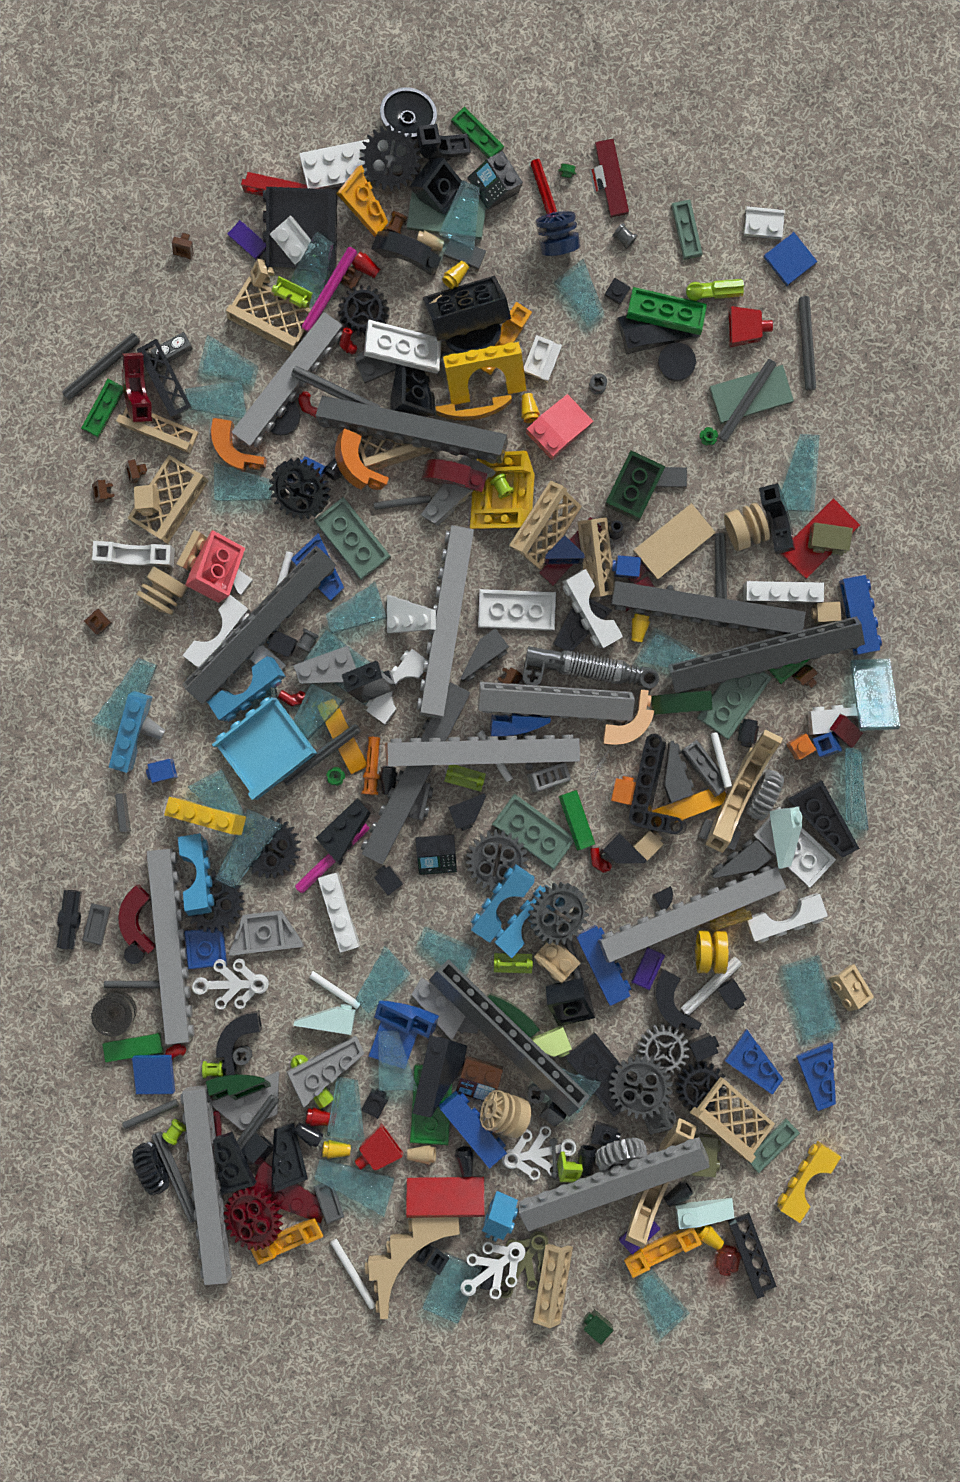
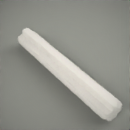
M733 957L728 962L726 974H715L681 1007V1010L687 1016L690 1015L742 963L736 957Z

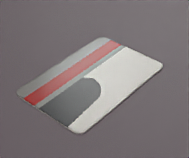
M600 165L591 169L590 175L594 192H597L606 187L603 168Z

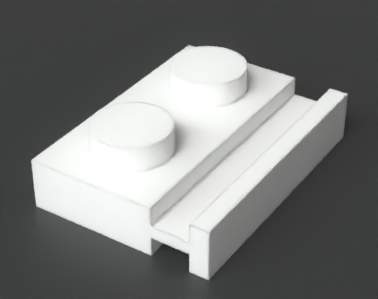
M747 207L744 236L782 239L785 210Z
M291 215L270 233L272 238L295 265L316 247Z
M536 335L524 365V373L548 382L562 345Z

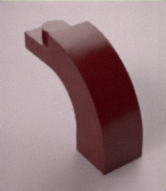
M142 352L123 353L122 383L128 414L132 422L152 421V405L147 396L144 382Z
M429 459L425 463L421 480L437 485L442 483L457 485L482 493L487 473L452 461Z
M138 884L123 899L119 909L118 922L121 934L130 946L137 942V947L143 953L147 952L149 954L156 949V945L141 930L139 914L142 908L151 900V896Z

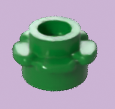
M562 163L558 171L561 172L562 177L572 178V175H576V166Z
M706 427L699 435L702 444L706 446L714 445L717 442L718 432L713 430L712 427Z
M333 767L326 774L330 785L339 786L343 783V779H345V773L339 767Z

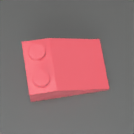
M567 394L539 416L527 428L526 434L551 460H554L594 421Z
M212 530L191 568L186 586L218 603L230 595L245 548Z

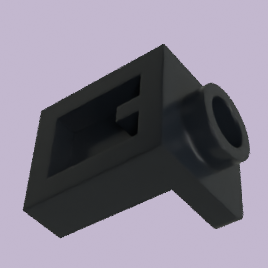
M379 1088L376 1090L371 1089L361 1111L378 1119L389 1100V1097L386 1096L387 1093Z

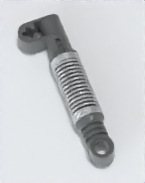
M531 646L527 648L523 668L524 682L527 685L535 686L541 682L544 668L556 670L559 674H571V676H581V678L588 679L591 677V680L600 681L601 679V681H608V683L611 681L613 684L617 683L620 685L628 681V684L633 682V685L637 683L639 686L653 688L659 682L658 673L651 667H640L639 669V666L634 668V665H631L630 667L629 664L622 660L616 661L614 659L612 661L611 658L609 661V658L606 660L605 657L602 660V657L599 659V656L595 658L594 655L592 658V655L590 657L588 654L585 656V653L582 656V653L579 655L577 652L575 655V652L572 654V651L568 650L558 652ZM527 665L541 668V670H535L537 677H534L533 680H530L529 676H527V674L530 675L532 672L530 668H526ZM647 673L654 675L651 682L644 681V676Z

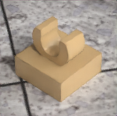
M262 259L256 260L250 272L253 286L260 288L263 282L270 283L269 275L274 276L273 268L266 267L265 261Z

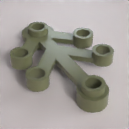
M542 1231L533 1232L528 1239L515 1240L511 1238L506 1242V1246L510 1242H519L524 1247H529L524 1258L518 1262L516 1278H518L524 1268H526V1286L529 1290H535L538 1287V1281L534 1275L532 1257L537 1251L539 1260L537 1269L541 1274L540 1266L543 1264L544 1249L548 1244V1237ZM538 1237L542 1239V1242L539 1244L535 1242V1239ZM499 1254L495 1259L502 1258L504 1255ZM513 1277L508 1278V1283L514 1284L515 1279ZM505 1280L501 1281L500 1289L503 1285H506ZM530 1281H535L536 1284L535 1286L531 1287L528 1283ZM509 1287L507 1291L501 1289L500 1297L509 1298L513 1293V1287Z

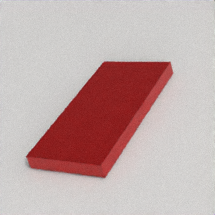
M834 498L793 538L795 550L780 554L804 579H807L832 554L830 551L816 553L813 552V549L808 548L810 527L813 523L853 528L852 533L860 526Z
M484 1177L407 1178L406 1217H485Z

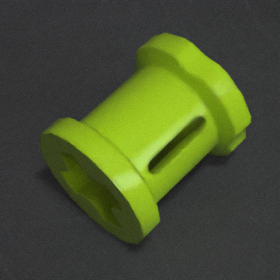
M504 473L490 481L491 485H494L497 489L499 499L509 496L514 491V488L510 487L506 481Z
M203 1061V1079L224 1076L222 1061H219V1063Z
M173 1119L171 1121L172 1125L167 1132L162 1134V1137L168 1143L176 1145L180 1135L186 1132V1126L179 1120Z

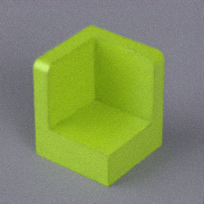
M560 1152L557 1160L559 1181L572 1183L580 1179L583 1172L582 1164L566 1161L565 1152Z

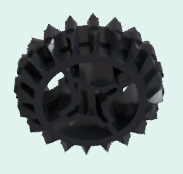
M360 285V290L353 287V293L346 291L347 297H341L343 303H339L338 306L342 310L338 311V315L341 316L340 322L345 323L344 328H350L352 334L357 331V337H360L361 332H364V337L366 338L367 324L361 325L357 323L363 320L367 322L372 320L386 324L385 320L389 319L387 312L390 310L386 306L388 304L387 299H383V293L378 294L377 288L371 292V286L369 285L364 290L363 285ZM369 298V300L366 302H362L359 299ZM353 303L355 305L356 311L350 318L348 316V312L351 304ZM378 305L379 314L374 319L371 312L374 310V306ZM360 308L363 310H367L368 315L364 312H361Z
M695 1061L694 1068L691 1063L688 1064L690 1070L687 1071L685 1068H682L684 1076L681 1074L677 1075L682 1081L675 1082L676 1086L681 1087L677 1088L675 1092L681 1094L678 1096V1100L683 1101L682 1105L684 1107L689 1105V1111L694 1107L698 1108L701 1104L698 1100H701L712 1089L709 1087L710 1075L714 1076L716 1082L720 1077L725 1078L723 1073L719 1074L721 1071L719 1067L714 1069L713 1063H710L707 1067L706 1061L702 1062V1066H700L699 1062ZM705 1072V1074H702L701 1078L695 1080L691 1078L693 1075L697 1073ZM687 1084L694 1088L692 1099L687 1095ZM696 1085H704L707 1088V1090L701 1089L699 1091ZM724 1085L718 1090L719 1097L723 1096L722 1093H727L726 1088H723ZM715 1101L709 1102L705 1109L708 1111L707 1108L710 1107L712 1111H715L713 1106Z
M147 1142L133 1149L132 1162L134 1163L136 1175L145 1191L149 1195L154 1196L167 1190L170 1180L156 1146L152 1142Z

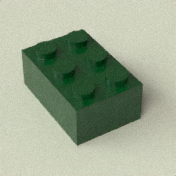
M630 450L606 500L605 506L639 522L665 466Z

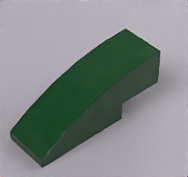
M711 691L651 696L652 710H654L653 715L713 710Z
M487 994V997L529 1038L540 1031L535 1022L515 1004L498 995Z
M228 1075L206 1081L209 1096L215 1100L228 1095L234 1100H238L271 1087L270 1082L265 1078L253 1075Z

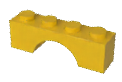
M175 797L168 798L164 813L168 817L234 835H242L246 816L210 808Z
M819 1141L811 1145L808 1151L809 1156L799 1164V1172L789 1180V1188L785 1194L782 1193L777 1201V1207L780 1211L801 1223L810 1208L805 1198L807 1182L816 1174H831L841 1159L837 1152Z

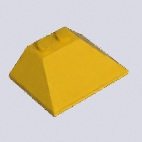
M507 451L505 452L502 464H492L486 460L477 459V461L493 469L496 474L486 479L482 493L472 492L470 529L521 528L533 508L535 474L528 452ZM504 473L506 481L510 487L514 488V491L509 496L499 499V493L495 486L491 485L490 481Z

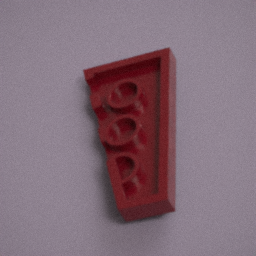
M266 1161L259 1166L255 1177L257 1182L252 1186V1189L258 1187L259 1192L265 1189V1196L271 1194L270 1200H277L274 1205L275 1207H280L282 1210L307 1219L315 1218L318 1223L322 1222L323 1215L315 1194L300 1186L299 1183L277 1192H271L272 1166Z

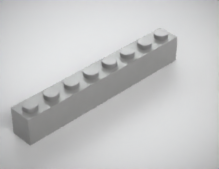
M323 312L233 429L232 434L234 438L251 450L254 447L260 446L266 432L269 433L273 429L276 418L282 417L285 413V406L288 402L292 403L296 399L297 391L300 387H305L307 384L291 376L293 368L298 366L311 373H315L319 369L320 361L323 357L326 358L331 353L333 344L340 341L343 325Z
M480 682L478 694V710L484 713L501 712L506 715L520 713L524 716L537 714L542 717L552 715L559 716L560 718L577 717L582 720L596 718L600 721L613 719L618 722L632 721L635 702L632 692Z

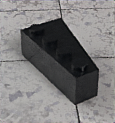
M821 779L786 797L794 807H799L801 814L842 858L860 849Z

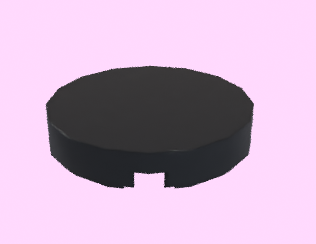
M680 342L665 346L658 359L660 372L665 378L675 382L687 379L693 373L696 366V356L693 350L688 345Z
M289 401L285 406L286 411L283 416L276 418L274 421L275 425L270 431L271 433L285 436L297 429L300 423V411L294 402L291 403Z

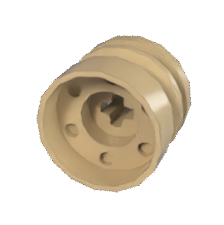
M758 503L750 504V508L747 505L744 506L743 516L737 509L724 514L725 527L736 551L749 548L751 546L750 538L756 545L761 540L765 542L770 539L767 519Z
M153 566L147 575V578L153 582L152 586L143 583L141 585L149 591L147 594H144L138 590L136 594L144 603L159 612L172 615L174 611L166 606L170 603L177 607L178 604L171 598L173 595L182 598L188 587Z
M501 1090L490 1092L485 1098L480 1111V1122L485 1130L500 1133L510 1138L522 1136L531 1118V1107L526 1099L504 1093Z

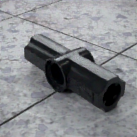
M64 890L62 909L57 919L59 927L57 948L75 949L77 929L81 922V912L79 910L82 891Z

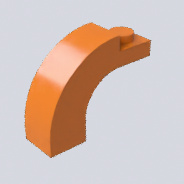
M212 419V442L215 450L225 463L245 473L247 465L253 470H260V467L266 468L267 460L265 457L243 454L234 448L232 442L234 424L232 421Z
M344 428L338 434L335 445V458L340 472L349 483L360 490L366 485L371 489L381 490L387 485L389 478L363 465L358 454L362 436Z

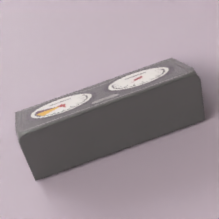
M184 332L161 344L169 362L193 349ZM157 347L151 350L155 359L158 354Z

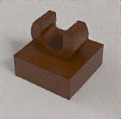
M182 233L181 238H173V255L192 259L194 254L193 243L189 241V234Z
M349 266L340 284L353 291L352 288L358 285L363 273Z
M135 459L127 460L125 467L130 484L137 483L140 476L145 475L147 472L146 464L137 465Z
M97 480L92 484L94 503H102L106 499H111L115 496V494L107 492V488L113 487L112 483L106 484L105 480Z
M100 609L95 610L84 620L97 636L112 624Z
M806 664L793 674L792 678L803 686L809 685L810 688H813L817 684L813 677L818 673L813 667Z
M511 667L509 670L503 668L502 671L507 673L504 679L498 677V680L506 684H519L523 675Z

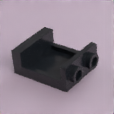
M373 661L342 674L346 692L361 703L397 689L391 671L382 672L378 661Z

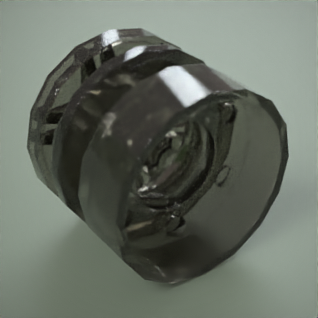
M119 990L110 991L103 995L93 1007L91 1013L92 1024L102 1035L109 1037L119 1036L126 1032L135 1020L137 1006L133 997L128 993ZM114 1008H117V1011L119 1012L117 1016L115 1015V1012H112Z

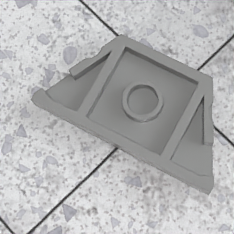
M282 910L245 914L241 918L229 956L303 947L304 943Z
M279 1071L263 1077L270 1082L271 1087L238 1100H234L228 1095L221 1099L213 1100L212 1106L241 1130L246 1129L271 1094L277 1098L279 1097ZM278 1103L267 1119L278 1114Z

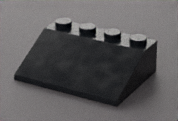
M495 275L423 297L437 341H446L453 336L466 335L470 331L482 330L493 324H503L511 319L507 298ZM437 297H439V298L437 299V302L431 303L433 300H435Z

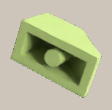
M563 1026L530 1038L546 1054L554 1057L557 1055L559 1058L569 1054V1050H572Z

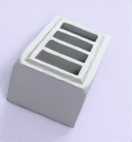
M566 762L527 774L532 792H538L571 780ZM558 768H560L562 772L563 779H560L557 771ZM550 771H553V774H554V777H555V780H556V781H554V782H553V779H552V776H551ZM543 773L546 775L548 784L545 783Z

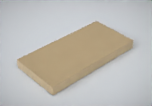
M691 503L636 547L633 552L637 557H641L643 565L658 580L716 532Z

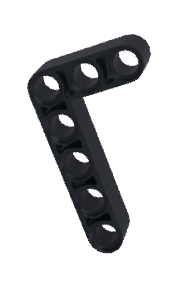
M650 734L645 740L629 813V821L634 826L682 835L687 829V824L683 819L652 812L666 748V740L658 734ZM658 738L660 744L658 747L653 748L652 741ZM651 757H655L656 762L650 767L648 760ZM650 775L651 783L646 786L644 778ZM643 794L647 795V802L645 804L640 803V797ZM638 813L643 815L641 823L636 822V815ZM657 817H660L662 820L659 827L654 825V820ZM675 821H679L681 825L678 831H674L672 828Z

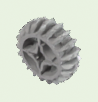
M770 769L762 774L749 798L746 814L761 821L770 814L783 786L784 778L782 775Z
M661 1023L660 1030H658L656 1025H653L654 1032L646 1029L649 1035H641L645 1042L638 1041V1045L643 1047L637 1049L638 1053L643 1054L640 1056V1060L645 1055H647L648 1061L652 1057H654V1061L665 1058L670 1063L660 1065V1068H667L664 1073L665 1075H667L668 1070L671 1075H674L673 1069L676 1068L680 1071L681 1068L678 1065H686V1062L682 1059L689 1058V1055L684 1052L690 1051V1048L683 1046L688 1043V1040H681L685 1035L683 1032L677 1035L679 1029L674 1028L671 1031V1024H668L665 1029L664 1024ZM669 1035L672 1036L673 1039H669L666 1042H662L657 1038V1036ZM651 1041H653L656 1049L652 1053L653 1055L649 1057L648 1047ZM678 1042L679 1051L677 1057L674 1059L671 1055V1051L675 1047V1044ZM658 1043L664 1048L668 1046V1049L666 1050L669 1057L663 1052L659 1053V1051L661 1050L659 1049L660 1047Z
M626 1138L608 1143L595 1153L597 1167L599 1171L603 1172L616 1165H623L633 1159L647 1156V1148L643 1140L639 1138Z

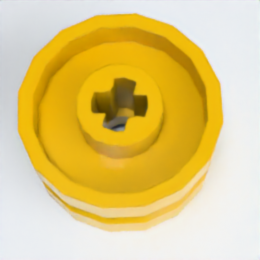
M697 931L695 944L697 973L708 974L712 965L715 974H726L728 968V937L726 931H715L712 938L709 931Z

